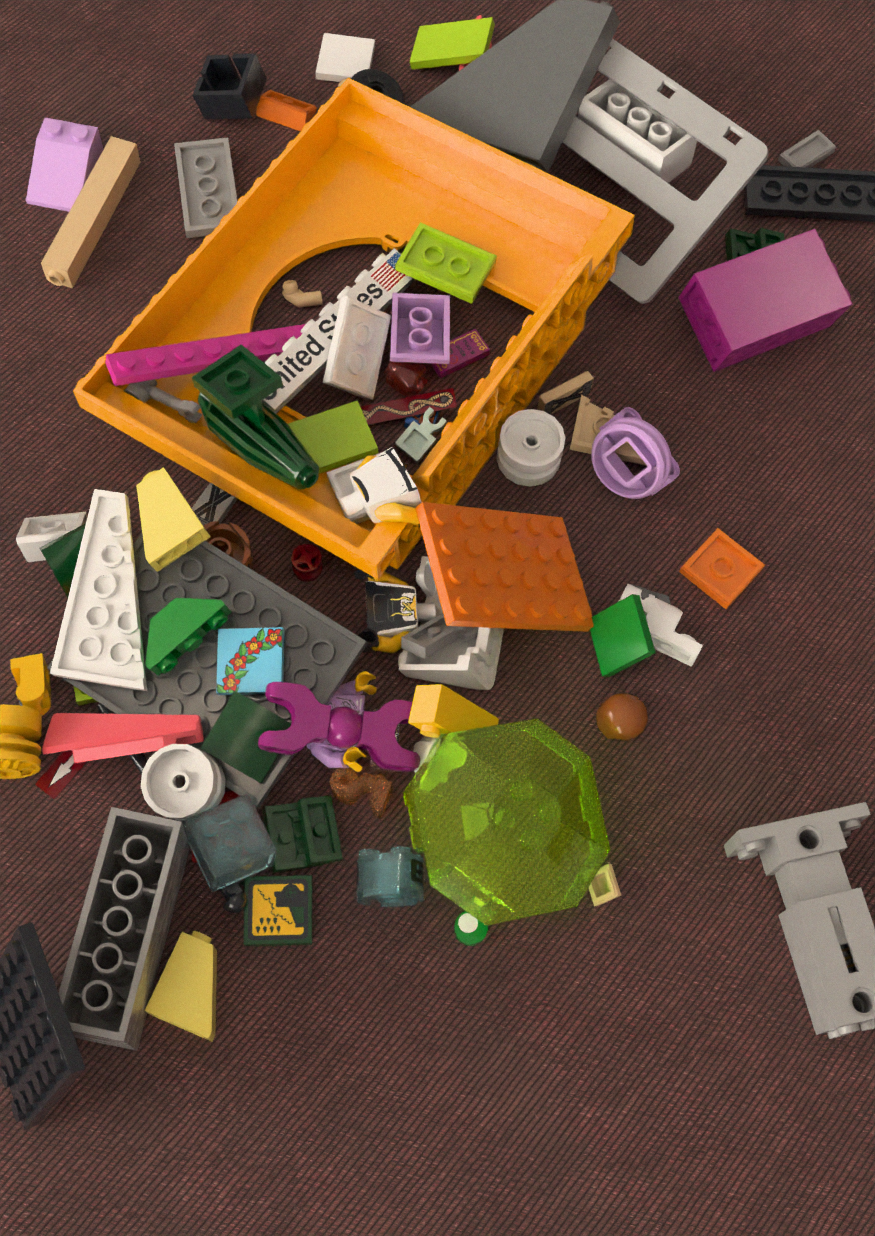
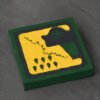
M312 875L245 877L247 903L244 908V946L312 945Z

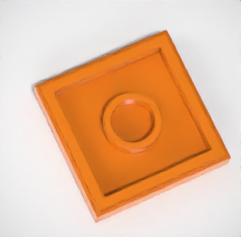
M717 528L680 568L679 572L723 608L727 609L763 570L765 564Z

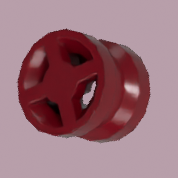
M303 544L294 549L291 556L294 575L301 581L310 582L316 580L321 575L323 569L320 550L311 544Z

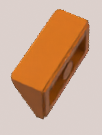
M269 90L260 96L256 115L301 132L303 126L313 118L317 107Z

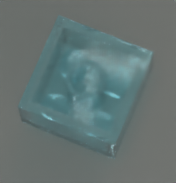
M248 793L185 820V833L188 843L211 892L274 865L277 850Z

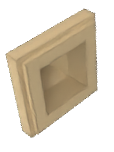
M606 864L584 874L594 906H599L621 896L612 864Z

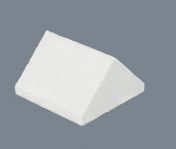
M86 512L25 518L17 534L16 541L26 561L46 560L39 548L87 522Z

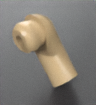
M287 280L283 283L282 294L284 298L296 307L303 308L322 305L321 291L304 293L298 289L297 282L294 280Z

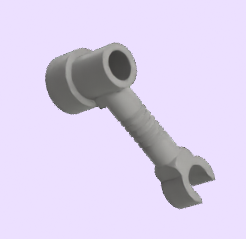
M156 380L130 383L124 390V392L144 403L151 398L178 411L181 416L191 423H196L202 416V414L197 412L200 409L198 403L181 400L155 387L157 385Z

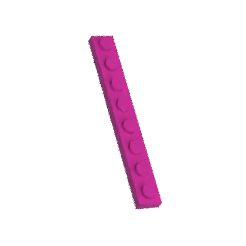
M305 324L106 354L105 363L114 385L118 386L200 372L241 344L261 361L265 362L273 354L279 356L283 352L282 347L291 337L294 336L296 339L302 335L300 331Z

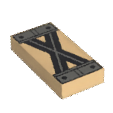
M587 371L541 394L537 410L545 411L551 415L579 400L581 394L583 396L589 395L594 378Z

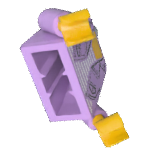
M363 671L357 675L356 680L340 685L328 703L331 706V710L336 707H349L356 710L359 714L365 711V695L361 694L363 691L369 695L376 693V687L367 685L370 680L376 679V676ZM327 740L323 743L307 744L311 754L328 768L350 767L354 771L360 772L363 767L357 763V759L360 757L366 758L367 756L355 745L349 748H338L331 745Z

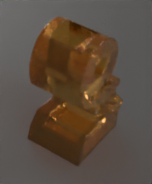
M338 768L330 777L332 793L341 803L353 805L366 793L372 794L369 800L371 810L377 818L382 820L393 792L392 782L386 780L383 774L373 775L364 772L358 777L355 771L350 768Z

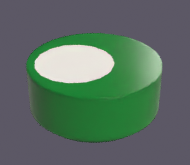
M475 910L462 912L454 924L456 938L467 946L480 944L485 939L488 931L486 918Z

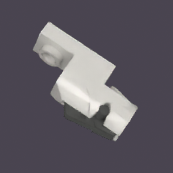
M627 584L619 601L632 594L640 595L655 650L692 667L703 645L696 642L690 635L674 632L683 612L670 604L669 596L633 584Z

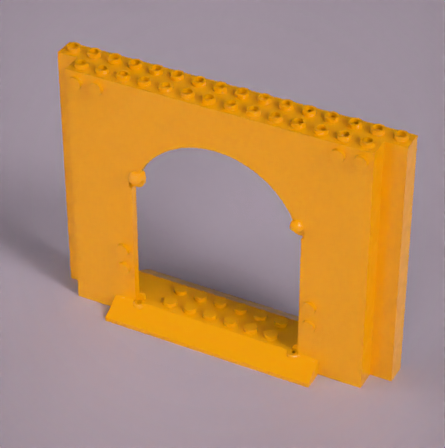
M347 78L341 86L336 88L332 97L325 104L321 105L318 113L310 122L303 126L302 131L296 138L287 144L286 149L281 155L271 162L266 172L255 180L252 188L239 198L236 206L228 215L221 219L220 224L215 230L204 238L200 247L188 256L185 264L176 274L169 278L164 288L152 297L149 305L141 314H138L133 319L132 324L127 330L115 339L112 347L104 356H101L96 361L95 366L90 372L78 381L73 392L80 407L379 580L389 565L398 570L422 537L419 525L386 521L373 523L371 519L358 524L345 518L327 478V472L337 468L318 474V480L313 486L299 490L248 464L209 430L201 408L197 412L202 414V416L196 423H191L181 416L178 411L151 398L144 403L124 392L129 384L115 386L105 363L106 354L252 332L256 313L266 294L284 274L304 260L331 249L358 244L382 245L385 251L390 253L394 248L400 250L405 244H408L420 222L497 255L496 262L483 286L535 312L533 315L529 314L526 317L520 333L517 336L513 335L503 356H498L494 360L488 376L478 381L473 396L470 400L466 399L461 404L456 419L453 423L448 422L442 431L441 439L414 475H410L419 491L421 503L456 505L499 446L501 428L507 418L527 408L584 329L586 311L614 274L617 254L632 234L635 215L357 81ZM197 373L155 379L157 381L155 387L181 400L198 403L200 391L194 387L192 377ZM284 406L277 413L287 424L306 418L287 406Z

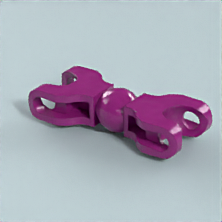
M272 682L266 685L265 696L267 700L286 707L291 714L292 723L287 730H268L264 732L258 739V747L261 750L293 755L301 751L307 744L323 743L327 740L331 745L338 748H349L355 745V747L365 750L370 755L372 761L382 769L411 772L419 768L420 756L417 752L402 748L395 737V730L398 724H409L412 702L394 699L384 704L378 711H363L359 714L356 710L349 707H336L331 710L330 705L318 702L314 694L305 685L286 682Z

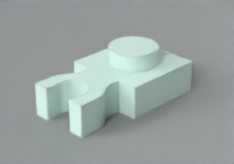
M430 407L424 413L423 422L419 425L413 421L395 442V445L416 463H419L436 443L437 440L432 434L440 431L447 424L443 417L437 424L430 423L429 418L434 414V410Z

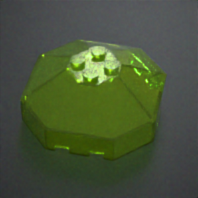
M538 718L446 734L437 740L403 792L405 806H408L411 821L409 830L413 850L417 853L424 852L430 886L486 926L577 907L610 852L591 757Z

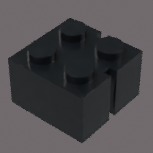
M256 53L233 54L232 59L242 79H240L229 54L207 55L201 71L202 77H199L192 95L204 119H244L254 117L267 79Z

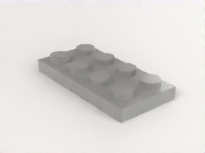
M228 137L174 143L186 238L202 237L211 234L220 224L221 219L228 215L237 204Z

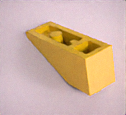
M443 684L416 685L408 723L420 729V734L431 738H438L440 734H454L498 725L499 718Z

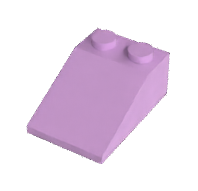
M44 118L36 138L26 196L27 204L70 211L104 150L98 127Z
M392 294L391 362L449 364L450 295Z

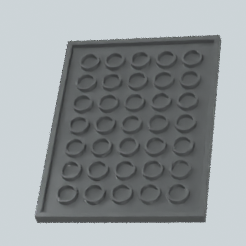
M143 533L140 534L133 544L145 664L150 619L175 598L222 600L232 613L227 616V622L219 629L283 627L285 630L284 682L305 685L314 694L316 700L325 705H328L368 644L361 637L207 541H203L158 572L146 560ZM218 629L207 633L198 648L191 652H185L177 659L178 664L168 673H161L157 676L145 665L147 691L63 678L116 714L199 715L204 741L232 696L218 695L216 693ZM53 660L47 667L49 670H51ZM265 694L244 695L289 723H292L291 714L286 707L269 702ZM204 742L188 745L200 749ZM279 754L262 784L218 758H214L222 766L226 779L225 786L260 808L295 754Z

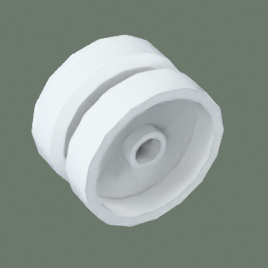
M535 409L521 410L509 416L502 425L497 451L498 466L505 477L518 485L529 487L542 485L552 479L559 469L565 444V434L561 424L552 415Z
M171 744L160 748L148 759L142 771L141 789L145 801L153 811L175 820L196 821L207 817L219 806L225 794L226 779L222 766L212 755L188 744ZM183 780H186L185 785L182 787Z

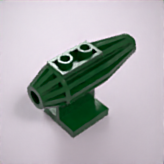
M241 344L192 377L194 387L200 391L198 403L209 430L248 464L299 490L309 488L316 483L319 466L286 421L261 401L283 386L282 378L279 374Z

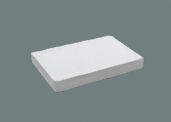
M349 296L341 297L323 383L366 400H373L391 315Z

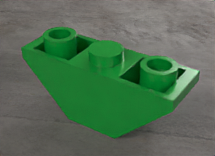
M173 599L150 619L145 665L157 676L161 673H168L178 664L177 659L185 652H191L201 645L203 637L207 633L222 627L227 622V616L232 611L222 600Z

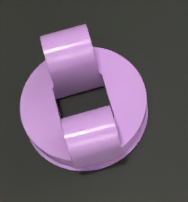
M625 407L599 428L601 431L595 437L591 449L592 464L600 481L613 493L629 499L653 496L679 476V465L671 456L665 438L654 426L643 421L639 413L633 408ZM626 441L629 442L647 465L635 476L615 453V450Z

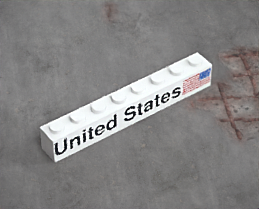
M395 248L388 255L384 253L379 255L372 264L373 269L369 272L366 269L363 270L354 282L356 284L352 288L346 286L337 296L338 301L334 305L329 302L319 313L320 318L316 322L313 319L308 321L301 329L302 335L297 339L294 336L291 337L282 347L283 352L279 356L273 354L265 362L282 378L283 386L261 400L276 414L326 367L341 297L349 296L383 312L392 304L393 293H403L412 284L414 278L395 270V264L401 256Z

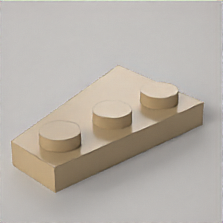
M581 394L570 450L591 454L594 439L601 431L599 428L615 416L613 415L614 411L606 407L602 409L590 403V399ZM628 441L615 450V453L622 461L647 466Z

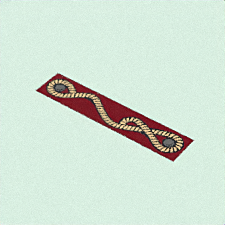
M454 388L361 406V410L367 424L371 425L424 414L429 407L435 412L455 408L457 405Z

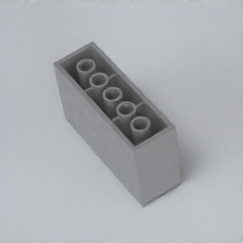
M111 807L59 989V996L75 1038L138 1050L147 1012L144 1010L153 993L190 850L181 821Z

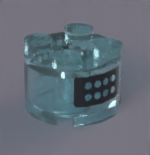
M403 846L391 848V853H379V850L376 849L360 850L359 858L357 859L356 901L360 904L371 906V899L380 902L381 907L417 905V900L424 902V860L422 856L412 854L410 847Z

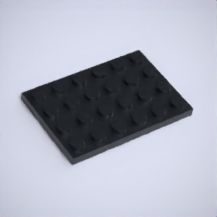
M33 922L17 927L0 958V1060L2 1063L0 1077L4 1087H10L14 1098L11 1101L12 1113L17 1122L22 1121L24 1130L38 1125L86 1069Z

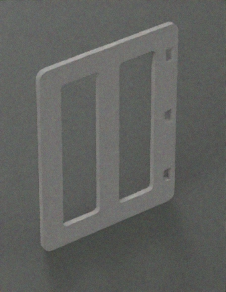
M612 39L609 44L611 49L604 55L597 70L727 161L726 166L701 197L696 201H692L579 118L574 117L562 144L674 225V230L645 265L639 266L620 251L617 254L615 272L609 281L638 303L644 304L650 302L766 162L769 152L767 146L762 141ZM664 85L675 92L670 99L660 93ZM730 130L742 138L736 145L725 138Z

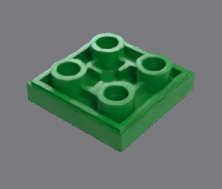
M632 594L591 617L594 627L590 629L602 676L611 677L656 653L640 595Z

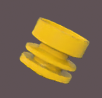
M0 705V779L24 778L40 771L41 760L38 757L41 754V747L34 743L40 739L42 731V715L38 710L20 705Z

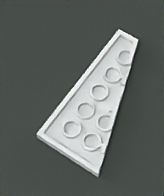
M94 489L50 674L57 677L147 691L129 498L125 493Z

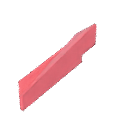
M55 713L51 718L42 746V752L44 755L72 750L74 763L158 751L160 748L171 744L204 742V736L199 715Z

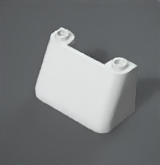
M422 556L420 568L416 572V582L426 594L425 603H435V614L437 617L443 611L428 556ZM479 627L477 638L472 640L457 639L426 659L403 650L398 658L399 671L410 678L475 690H490L495 681L504 628Z

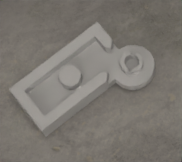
M442 613L402 636L401 648L426 659L457 639L472 640L477 638L479 627L446 626L444 614Z

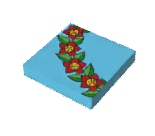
M284 628L218 629L216 693L218 695H232L234 691H237L242 695L265 694L267 684L284 682Z

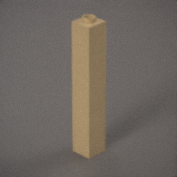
M113 136L107 142L41 262L46 279L52 284L73 288L141 163L136 143Z

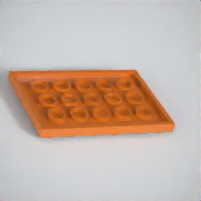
M422 502L415 508L446 626L588 632L594 627L591 618L593 617L562 517Z

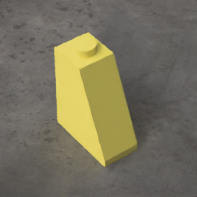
M164 467L159 471L155 470L148 473L142 482L137 484L145 557L157 572L211 537Z
M193 931L192 935L182 932L144 1011L151 1016L213 1042L216 1030L217 950L214 945L210 944L212 938L197 931Z

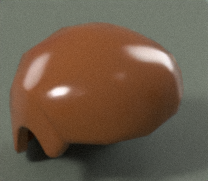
M618 693L612 695L599 705L596 713L597 727L608 739L629 741L644 732L648 723L647 708L643 701L632 694Z

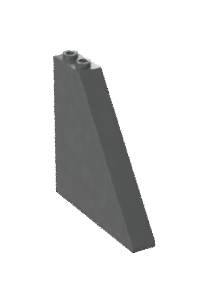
M556 0L413 104L411 108L521 161L533 164L536 168L548 173L620 24L615 9L611 4L604 1L596 3L589 0Z

